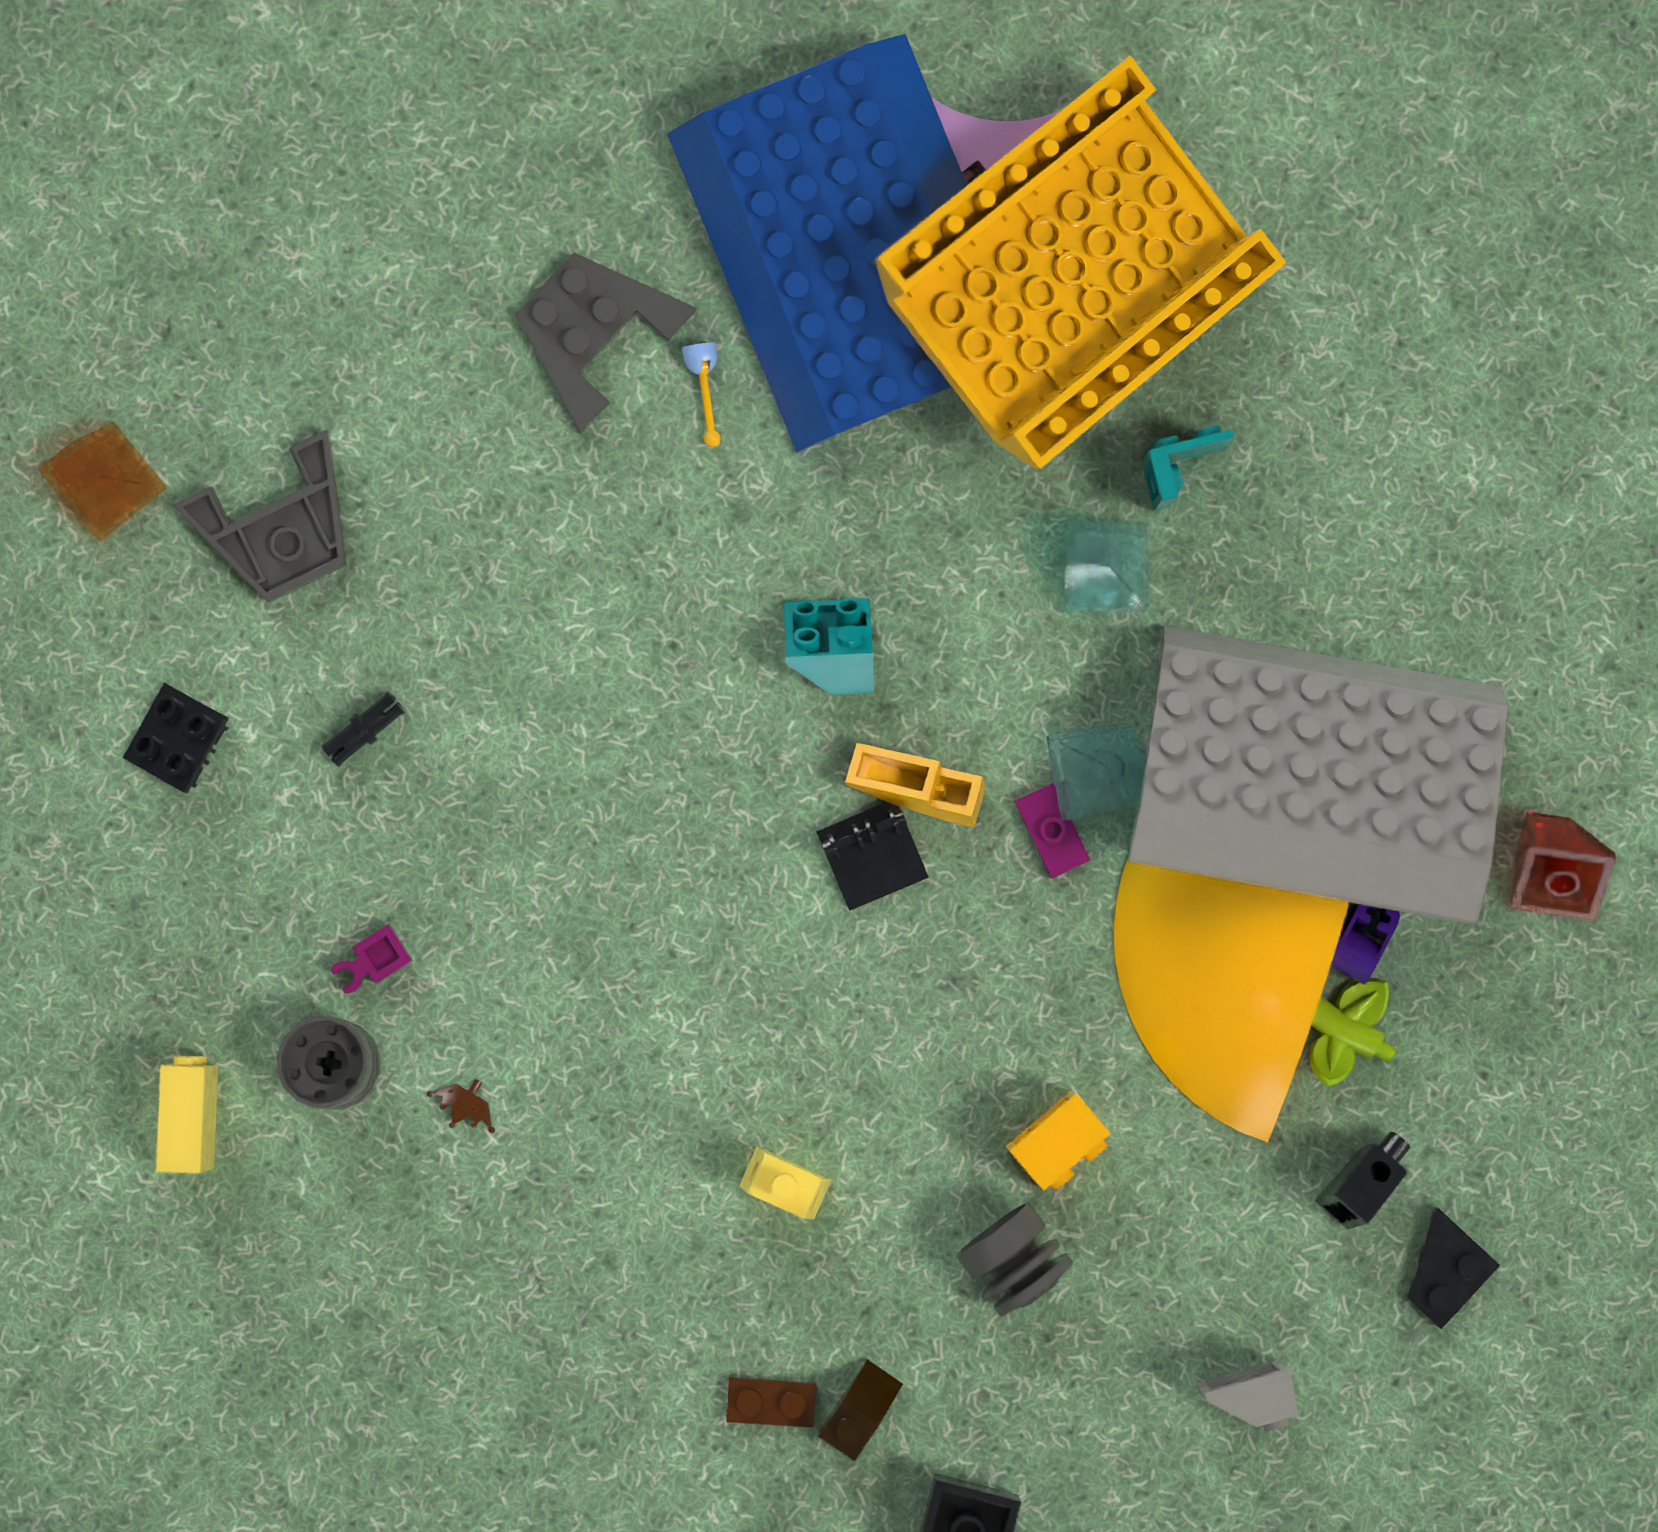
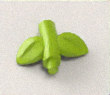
M1369 978L1365 985L1357 980L1350 982L1341 989L1335 1001V1006L1322 996L1320 997L1311 1024L1320 1034L1309 1047V1062L1315 1076L1324 1085L1329 1087L1343 1081L1355 1066L1356 1053L1369 1060L1375 1055L1386 1063H1389L1393 1058L1397 1048L1383 1041L1385 1034L1373 1028L1381 1020L1387 1008L1389 998L1387 981L1379 978Z

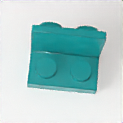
M1215 425L1195 431L1196 436L1190 438V440L1180 442L1178 436H1171L1153 442L1154 447L1149 448L1141 461L1153 511L1171 507L1179 497L1178 490L1183 489L1177 463L1172 465L1170 463L1226 449L1235 438L1233 429L1221 431L1220 425Z

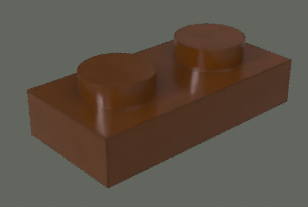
M729 1377L726 1422L813 1428L816 1382Z

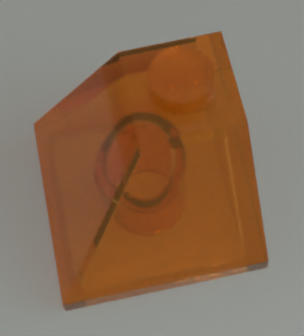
M111 422L71 442L38 469L64 503L100 542L168 488L115 422Z

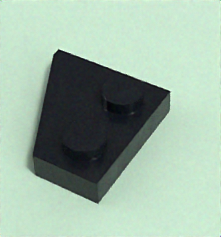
M1436 1207L1430 1217V1226L1424 1246L1422 1245L1418 1259V1268L1412 1280L1407 1298L1435 1325L1442 1329L1500 1265L1443 1211Z

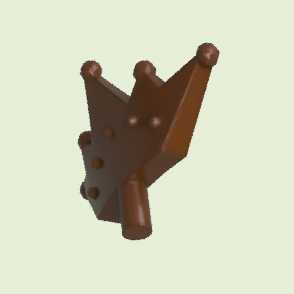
M475 1079L469 1090L453 1084L435 1092H427L428 1097L433 1095L443 1097L442 1103L439 1105L441 1110H444L448 1105H452L450 1128H454L455 1123L471 1116L473 1122H471L470 1126L472 1128H475L477 1123L483 1121L489 1127L490 1133L495 1132V1128L491 1127L488 1102L475 1095L482 1084L479 1080Z

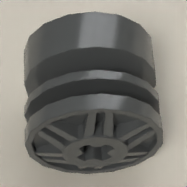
M332 1016L311 1017L297 1023L284 1036L277 1053V1073L284 1089L296 1101L313 1108L327 1110L347 1109L362 1102L374 1089L380 1074V1053L374 1039L361 1026ZM335 1052V1059L342 1061V1066L340 1070L334 1069L331 1074V1070L324 1067L325 1058L332 1059Z
M1029 1201L1003 1216L972 1239L956 1254V1257L972 1279L984 1276L989 1272L994 1274L996 1278L983 1292L987 1299L1004 1290L1007 1292L994 1305V1309L1000 1317L1015 1309L1026 1307L1039 1299L1058 1283L1062 1274L1073 1264L1067 1253L1061 1254L1051 1261L1047 1260L1060 1246L1057 1239L1047 1241L1039 1246L1033 1241L1043 1231L1046 1224Z

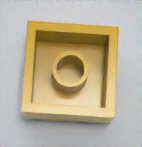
M1070 1091L1011 1141L1006 1148L1043 1191L1049 1186L1056 1191L1075 1175L1070 1168L1084 1158V1160L1090 1162L1108 1147L1104 1139L1111 1133L1079 1095Z

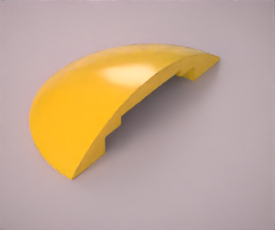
M1127 859L1116 898L1113 927L1114 957L1119 986L1127 1012L1136 1032L1154 1062L1172 1084L1188 1099L1220 1122L1241 1133L1268 1143L1313 1022L1349 902L1128 862Z

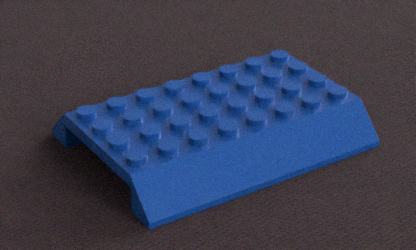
M906 34L852 49L704 111L667 133L797 453L837 437V434L952 388L889 306L875 262L877 257L967 186Z

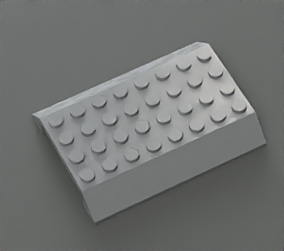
M1166 625L1163 626L1157 667L1160 668L1140 804L1134 820L1128 862L1476 925L1492 865L1508 705L1501 686Z

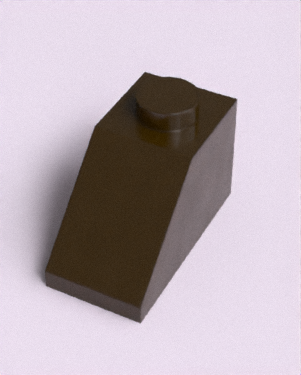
M867 1359L819 1429L818 1437L855 1462L879 1427L903 1383Z

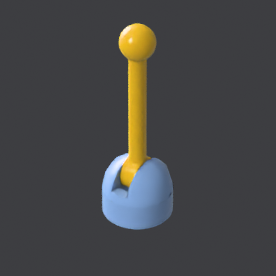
M710 342L682 347V353L686 367L692 373L699 375L707 429L704 435V442L709 447H716L721 441V436L715 431L707 376L717 363L716 343Z

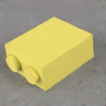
M173 1056V1064L160 1065L156 1172L203 1173L214 1169L218 1065H207V1056Z

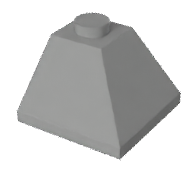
M1279 1360L1196 1384L1198 1393L1207 1402L1255 1427L1263 1426L1265 1431L1290 1425L1288 1418L1298 1416L1290 1369Z

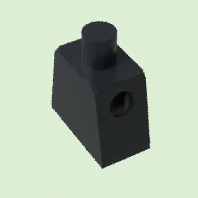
M1390 1131L1379 1145L1373 1143L1361 1147L1315 1201L1347 1229L1368 1224L1406 1176L1407 1171L1399 1162L1410 1150V1145L1401 1136ZM1371 1169L1374 1172L1375 1179L1371 1175Z

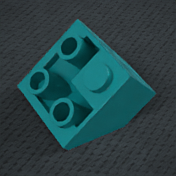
M869 598L784 602L786 664L831 695L874 693Z

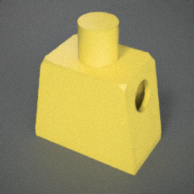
M757 1146L739 1186L746 1193L804 1219H815L832 1179Z

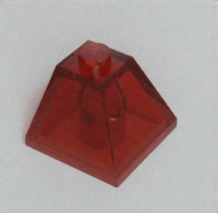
M1527 811L1518 840L1510 909L1596 921L1616 861V853L1570 817Z

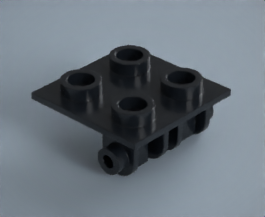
M164 683L123 758L183 793L188 794L191 787L196 788L198 785L196 781L204 769L202 764L209 765L210 763L206 759L208 753L215 754L216 750L212 748L213 744L217 745L223 732L229 729V727L225 726L229 717Z
M885 802L816 831L849 911L929 878L907 827L903 812L897 805Z

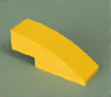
M856 743L845 780L847 786L883 801L927 816L975 828L986 789L984 779L981 776L942 768L940 761Z

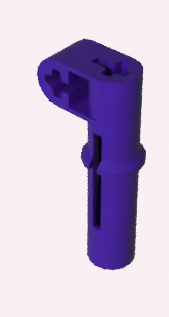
M1358 904L1350 914L1345 926H1342L1330 966L1365 985L1374 972L1398 926L1400 912ZM1374 909L1381 912L1379 915L1381 922L1369 935L1381 940L1379 944L1352 930L1353 926L1363 930L1370 923L1371 916L1369 914Z

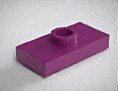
M1054 782L1014 801L1051 879L1090 861Z

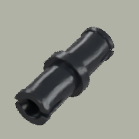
M389 691L361 715L355 713L349 718L351 722L327 743L321 745L328 756L340 746H344L331 759L338 767L343 765L344 761L366 743L372 745L378 740L377 734L400 715L406 713L399 702L387 712H383L396 699Z

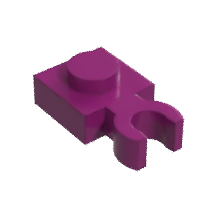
M388 924L352 947L358 959L354 961H340L330 971L333 975L340 973L344 969L352 971L354 975L353 982L342 989L345 994L357 991L362 986L364 977L368 974L373 982L378 984L411 963L413 959L391 924Z

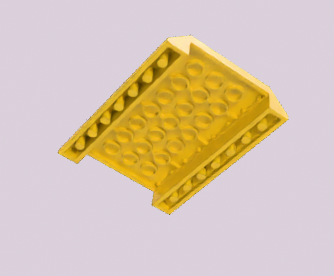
M1131 55L875 259L887 302L992 440L1035 470H1039L1286 264V261L1262 229L1248 236L1244 233L1147 104L1145 99L1153 94L1156 88Z

